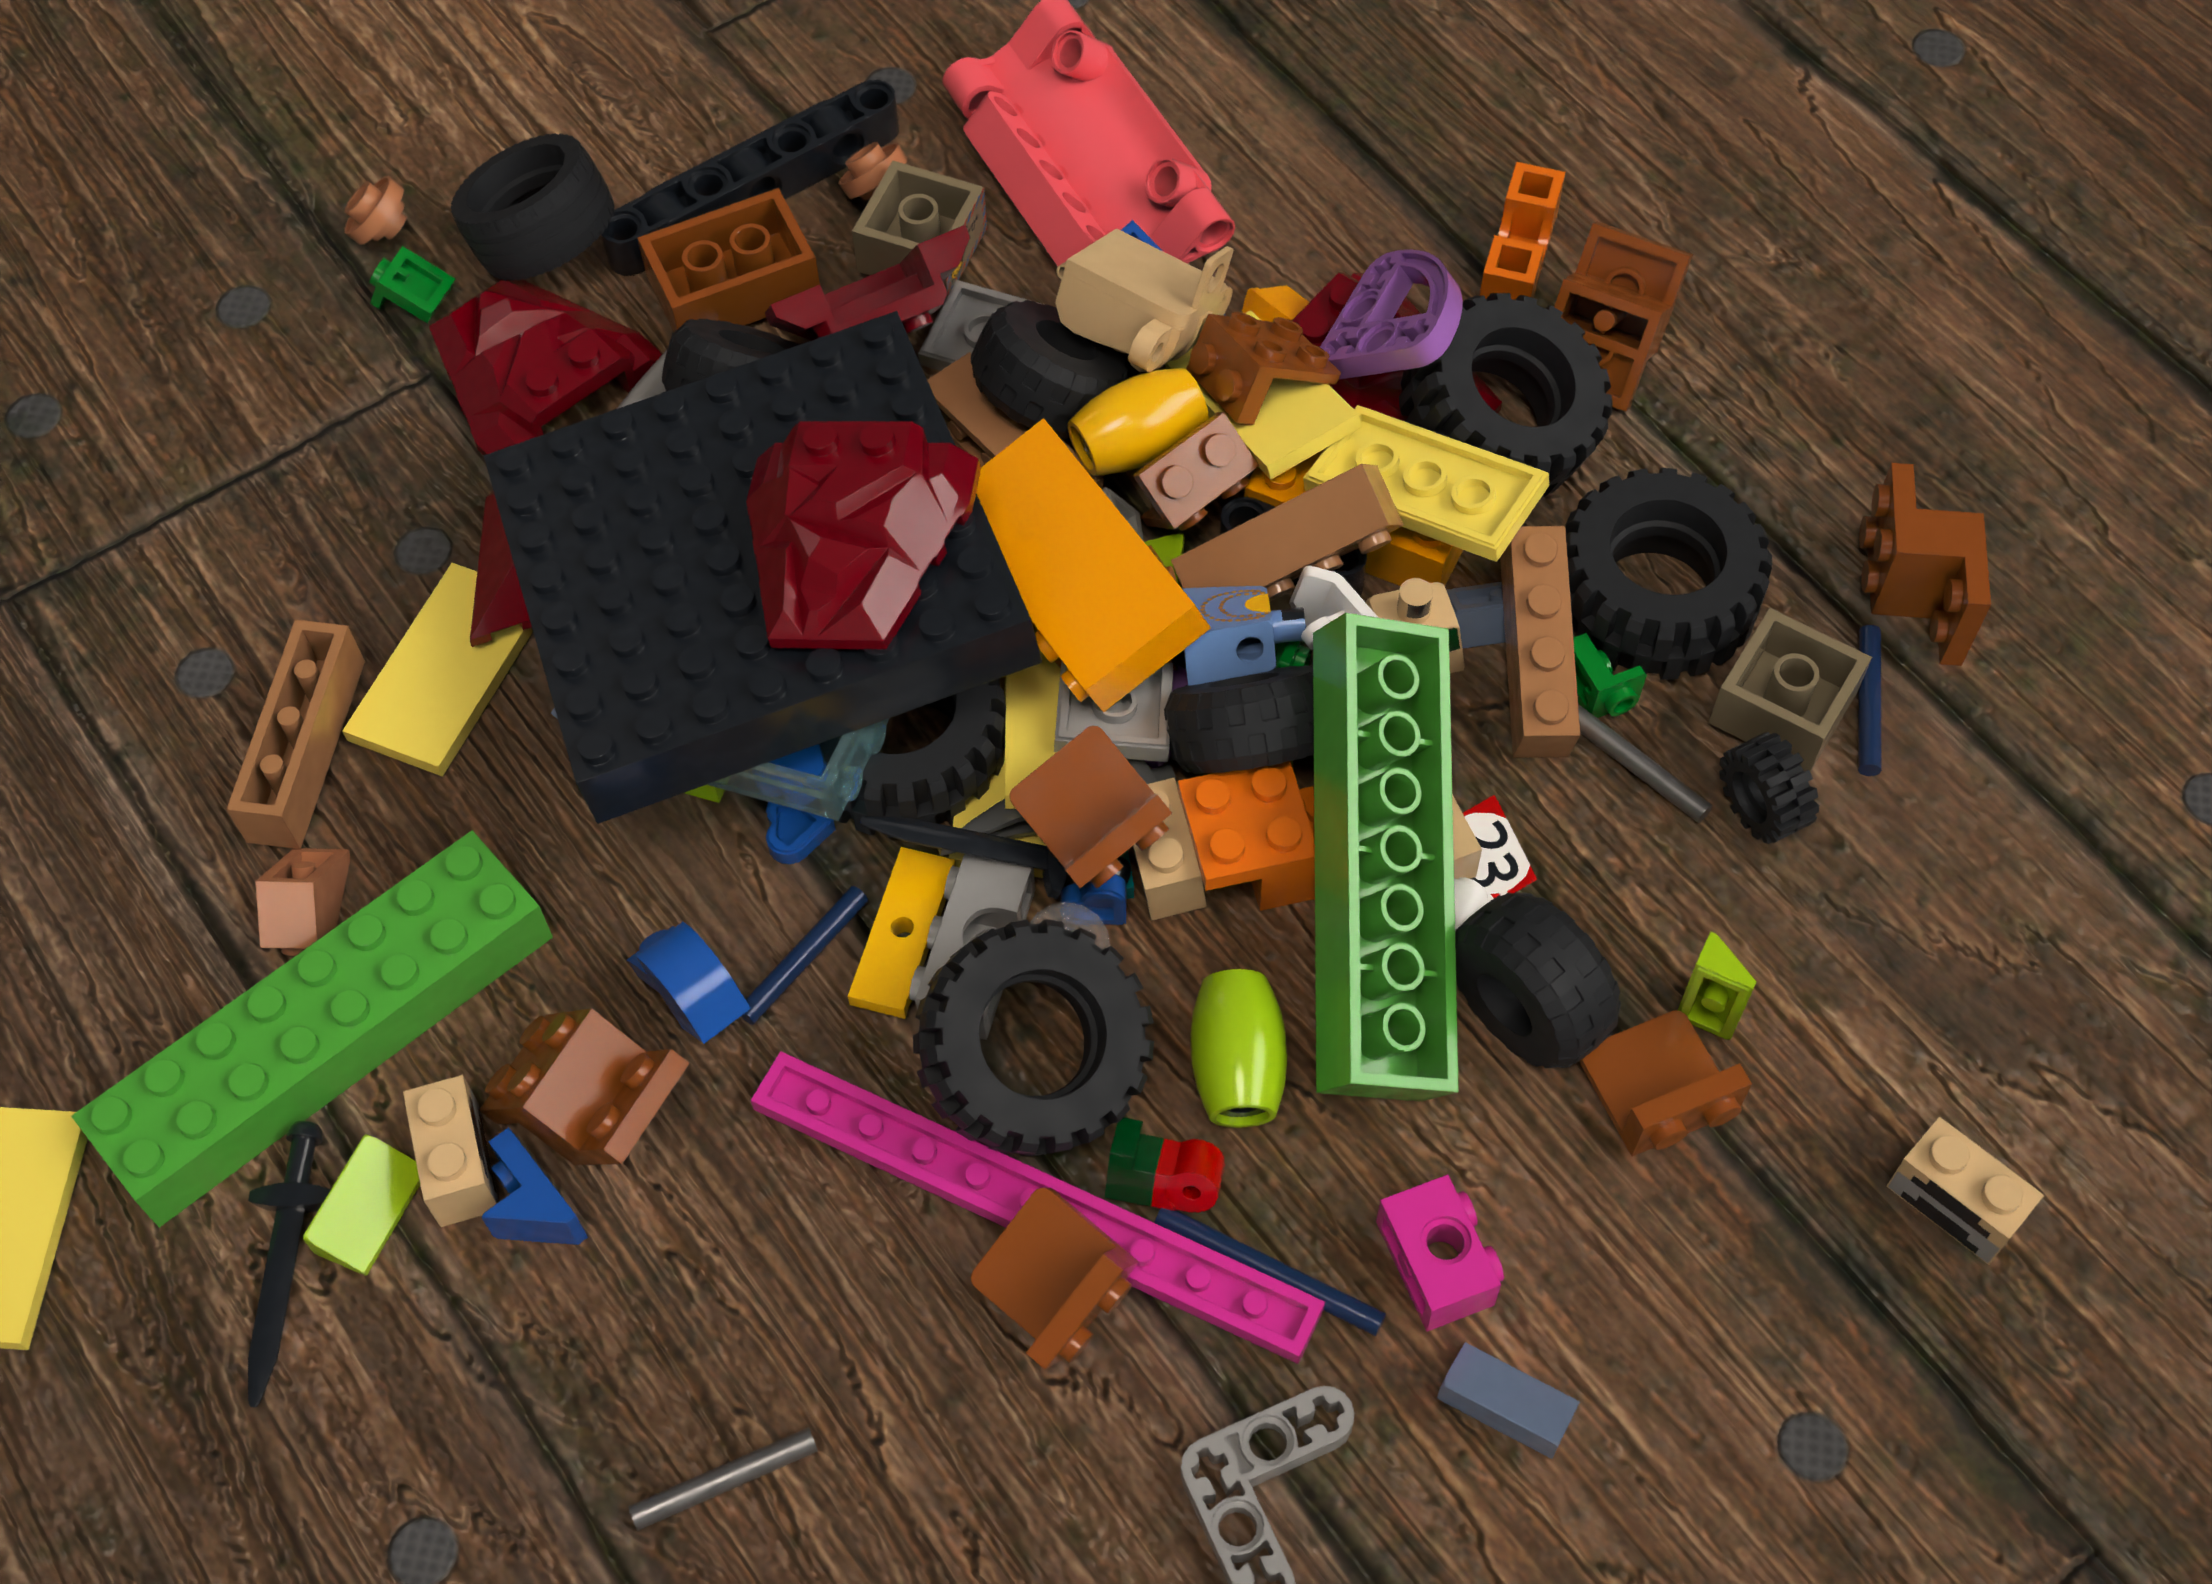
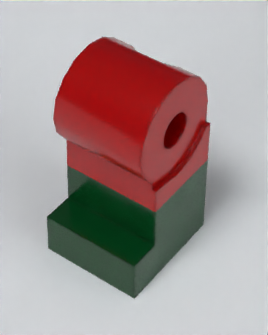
M1123 1117L1117 1123L1109 1153L1104 1198L1172 1211L1180 1210L1197 1213L1207 1211L1216 1204L1225 1168V1158L1219 1148L1201 1139L1179 1142L1142 1134L1143 1121Z

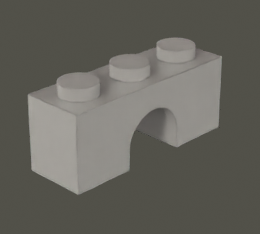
M964 854L960 867H951L944 889V898L948 900L943 917L934 916L928 933L927 948L931 950L927 965L926 967L917 966L910 986L909 997L910 1000L916 1001L917 1009L920 1000L926 997L930 989L928 983L936 971L947 963L951 955L991 929L996 930L1010 922L1026 920L1035 893L1034 868ZM1003 990L994 996L982 1014L979 1031L980 1039L987 1040Z

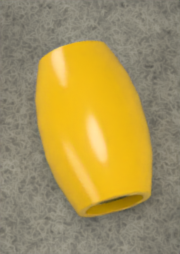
M1185 368L1156 370L1128 378L1109 387L1091 399L1068 422V432L1081 463L1091 475L1123 473L1147 465L1208 420V408L1199 385Z

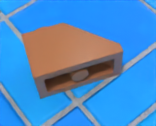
M292 849L255 881L260 948H281L282 954L296 956L337 927L350 864V849Z

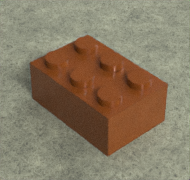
M779 188L637 238L647 278L674 332L687 320L691 319L720 320L738 325H747L766 318L765 312L771 304L820 285L816 257Z

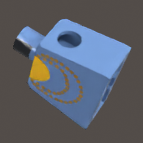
M1266 587L1182 588L1211 627L1210 630L1184 649L1188 686L1272 671L1276 668L1275 644L1303 641L1301 635L1306 629L1304 608L1271 611Z

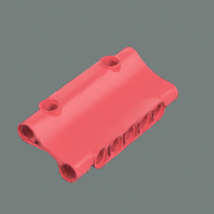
M1041 0L1011 40L994 55L985 59L962 58L954 62L946 70L942 83L962 114L968 118L963 126L966 136L1057 266L1066 262L1068 258L1114 229L1121 230L1132 220L1165 253L1187 264L1220 249L1233 236L1235 223L1211 192V180L1208 174L1202 169L1114 52L1113 48L1108 43L1098 40L1068 0Z

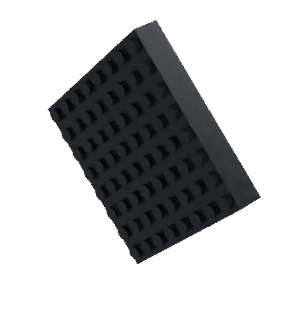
M897 311L484 455L574 778L597 824L1042 663L1030 615L977 494L973 511L964 525L956 523L944 541L947 549L944 559L939 566L930 564L918 584L922 594L887 649L771 648L746 504L757 458L774 443H784L792 428L799 421H912L923 427L928 443H952L955 445Z

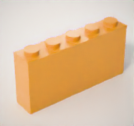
M1044 418L981 467L976 494L1031 621L1038 629L1035 633L1038 648L1050 663L1060 657L1068 668L1060 677L1080 702H1083L1090 696L1097 706L1105 712L1211 629L1192 600Z

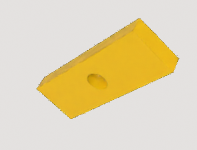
M905 847L900 848L848 994L849 1005L903 1019L906 1018L912 1001L909 997L912 978L917 966H924L929 951L927 948L929 929L934 916H941L946 902L944 898L945 884L951 867L956 866L955 859ZM900 933H911L906 937H897Z

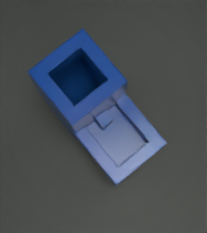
M685 922L680 923L676 927L672 926L668 930H660L651 934L640 944L639 951L627 959L638 978L660 993L680 1026L703 1044L751 1009L736 983L714 952Z

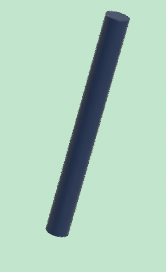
M1161 1208L1157 1214L1155 1224L1325 1301V1312L1377 1336L1385 1320L1386 1313L1177 1210L1172 1211Z

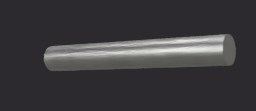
M1578 706L1580 733L1696 822L1700 823L1709 814L1713 805L1582 706Z
M808 1427L628 1506L637 1531L811 1455L817 1452L818 1449Z

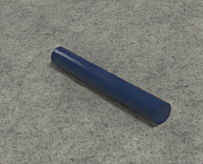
M1865 625L1859 629V651L1871 656L1872 659L1858 690V772L1864 776H1875L1882 771L1881 629L1875 625Z
M851 886L746 998L751 1007L750 1010L741 1016L746 1022L754 1025L868 902V898L859 888Z

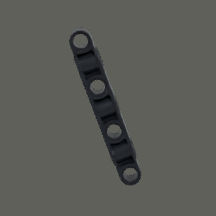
M882 80L862 82L831 99L821 101L652 188L643 196L615 209L611 222L601 235L611 270L623 276H634L645 271L637 239L640 236L779 188L786 200L847 168L845 162L865 146L878 142L883 147L890 143L899 133L896 96L893 87Z

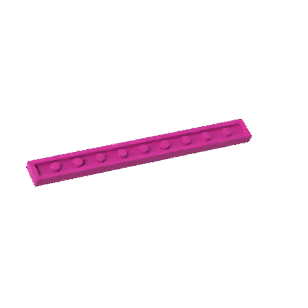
M782 1051L779 1052L751 1099L755 1111L1005 1228L1035 1190L1042 1187H1050L1139 1261L1126 1278L1132 1284V1287L1296 1364H1299L1324 1311L1325 1301L1008 1155L988 1149L989 1147L975 1140L970 1141L945 1126Z

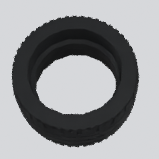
M562 133L533 137L518 144L516 143L497 153V155L492 156L463 181L462 185L455 192L453 201H451V213L456 225L478 261L493 277L510 281L542 275L577 257L578 254L584 252L586 248L590 247L603 234L611 222L615 210L609 188L589 153L575 137L568 134L563 135Z

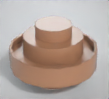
M878 142L871 143L857 151L845 162L849 170L839 179L838 184L847 198L852 199L861 196L863 200H868L872 197L891 162L894 160L906 164L908 158L898 143L889 144L882 148Z
M390 176L383 177L374 185L369 181L362 184L345 207L344 212L350 216L344 229L345 234L359 245L365 244L371 239L373 241H379L383 237L388 240L392 239L401 230L407 218L402 214L405 206L401 200L404 193L403 186Z

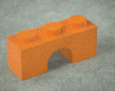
M1516 162L1505 198L1498 236L1494 235L1484 268L1480 296H1485L1487 299L1491 293H1510L1513 300H1516L1519 295L1534 298L1557 218L1566 172Z

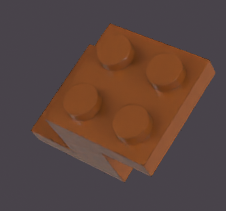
M1596 221L1590 229L1576 272L1563 279L1554 307L1563 312L1561 315L1562 319L1570 325L1576 322L1585 331L1583 338L1589 346L1595 344L1602 357L1599 366L1601 369H1607L1611 388L1606 394L1612 396V407L1626 412L1630 409L1647 360L1658 352L1693 254Z
M1891 463L1884 483L1876 484L1874 487L1871 516H1863L1860 524L1859 545L1860 548H1867L1868 560L1864 562L1862 570V591L1870 593L1871 614L1931 619L1930 640L1931 642L1938 643L1939 663L1942 665L1962 666L1991 607L1984 513L1917 509L1914 464Z
M592 1008L547 1014L545 1017L541 1015L523 1032L519 1041L523 1048L512 1064L503 1065L488 1082L485 1092L489 1096L479 1111L496 1124H521L573 1165L622 1164L689 1065V1062L672 1049L645 1051Z

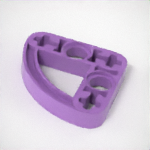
M1398 250L1386 253L1370 264L1364 272L1320 348L1329 354L1328 361L1341 372L1339 379L1420 368L1429 365L1444 354L1457 331L1463 306L1460 287L1443 263L1436 256L1428 252ZM1413 283L1426 285L1430 288V299L1426 313L1393 319Z

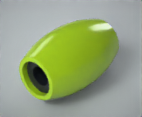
M1230 969L1212 973L1202 981L1192 1015L1190 1033L1191 1062L1197 1091L1210 1121L1216 1125L1243 1128L1266 1124L1275 1119L1286 1082L1288 1061L1286 1030L1280 1006L1267 977L1258 971Z

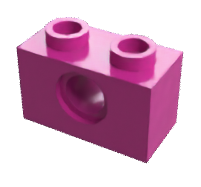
M1449 1175L1380 1200L1376 1219L1377 1226L1426 1332L1495 1306L1501 1288L1500 1282L1504 1281L1501 1262L1490 1245L1483 1247L1474 1229L1478 1224L1474 1206L1465 1191L1457 1193ZM1435 1242H1445L1452 1245L1459 1256L1450 1260L1439 1259L1429 1251L1428 1246Z

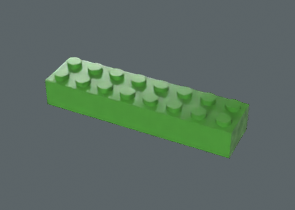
M1344 613L1313 632L1316 1093L1422 1102L1459 1092L1449 629Z
M471 830L71 1117L135 1202L160 1228L286 1135L294 1123L308 1119L548 942L553 936L540 906L474 831Z

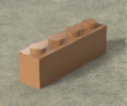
M968 352L927 379L955 445L979 458L980 466L982 467L1030 428L1009 418L1006 413L990 403L987 396L979 390L976 385V378H973L971 353ZM1062 440L1081 463L1077 453L1070 447L1068 440ZM1090 474L1098 486L1103 489V475L1093 476Z
M1360 464L1172 559L1171 562L1183 588L1263 586L1267 588L1269 601L1295 589L1292 580L1300 577L1305 566L1310 565L1334 571L1343 566L1341 556L1359 548L1361 554H1366L1387 545L1392 541L1389 533L1404 526L1378 466Z
M1521 526L1500 557L1513 758L1569 757L1580 737L1566 529L1565 526Z
M296 619L293 623L226 809L246 843L301 850L365 663L349 627L346 625Z

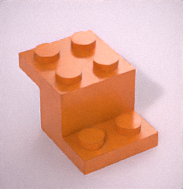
M1291 761L1241 771L1212 773L1178 781L1177 790L1205 891L1251 881L1260 911L1315 899L1314 786L1299 789Z

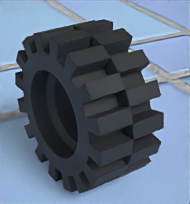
M1769 732L1760 734L1723 753L1724 757L1720 758L1719 762L1723 768L1719 771L1720 779L1727 783V786L1723 787L1725 797L1732 798L1734 804L1730 805L1733 813L1739 812L1742 816L1740 823L1745 829L1751 827L1752 836L1757 840L1762 838L1763 843L1766 844L1775 843L1811 825L1817 820L1815 814L1819 813V804L1814 801V799L1818 798L1817 788L1809 785L1808 781L1812 780L1813 777L1809 770L1804 771L1800 764L1804 761L1799 753L1794 755L1791 753L1792 745L1787 740L1781 741L1779 734H1769Z

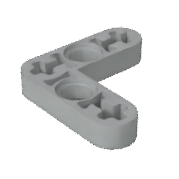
M1329 1386L1312 1388L1195 1441L1185 1451L1181 1463L1183 1487L1228 1584H1255V1576L1248 1562L1240 1570H1236L1233 1563L1249 1561L1264 1548L1268 1550L1269 1555L1260 1557L1259 1566L1265 1579L1268 1582L1279 1580L1281 1584H1296L1293 1572L1252 1487L1327 1454L1346 1443L1352 1432L1355 1412L1350 1399L1339 1389ZM1322 1405L1327 1413L1334 1411L1340 1413L1336 1418L1335 1431L1328 1432L1323 1424L1315 1425L1304 1430L1302 1440L1306 1445L1298 1447L1295 1429L1288 1421V1417L1294 1416L1296 1427L1299 1428L1314 1419L1315 1406ZM1265 1428L1274 1429L1280 1433L1286 1443L1284 1453L1277 1459L1270 1461L1262 1460L1255 1456L1249 1445L1252 1435L1258 1430ZM1208 1456L1212 1464L1223 1462L1226 1465L1221 1469L1220 1483L1226 1496H1230L1236 1489L1241 1494V1496L1225 1498L1212 1510H1208L1205 1505L1215 1503L1216 1493L1210 1480L1207 1477L1196 1479L1193 1476L1199 1471V1459ZM1242 1513L1251 1518L1256 1527V1535L1251 1542L1238 1547L1232 1546L1222 1539L1218 1527L1221 1520L1228 1514Z

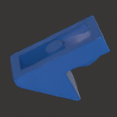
M509 1127L488 1141L499 1160L498 1163L491 1167V1170L509 1194L482 1215V1220L493 1237L505 1240L579 1245L588 1238L577 1215Z

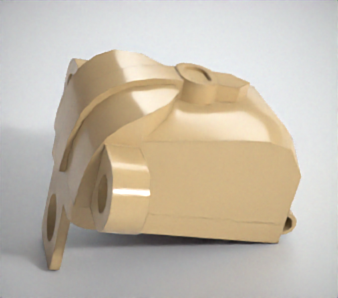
M1116 228L1057 267V275L1061 279L1055 304L1060 322L1077 335L1111 347L1117 352L1129 354V363L1139 372L1156 370L1167 362L1179 359L1196 345L1208 314H1225L1232 297V288L1227 286L1224 280L1234 249L1228 246L1224 247L1208 258L1203 271ZM1217 267H1218V270H1217V273H1216L1215 277L1212 276L1213 273L1215 272V270H1216Z

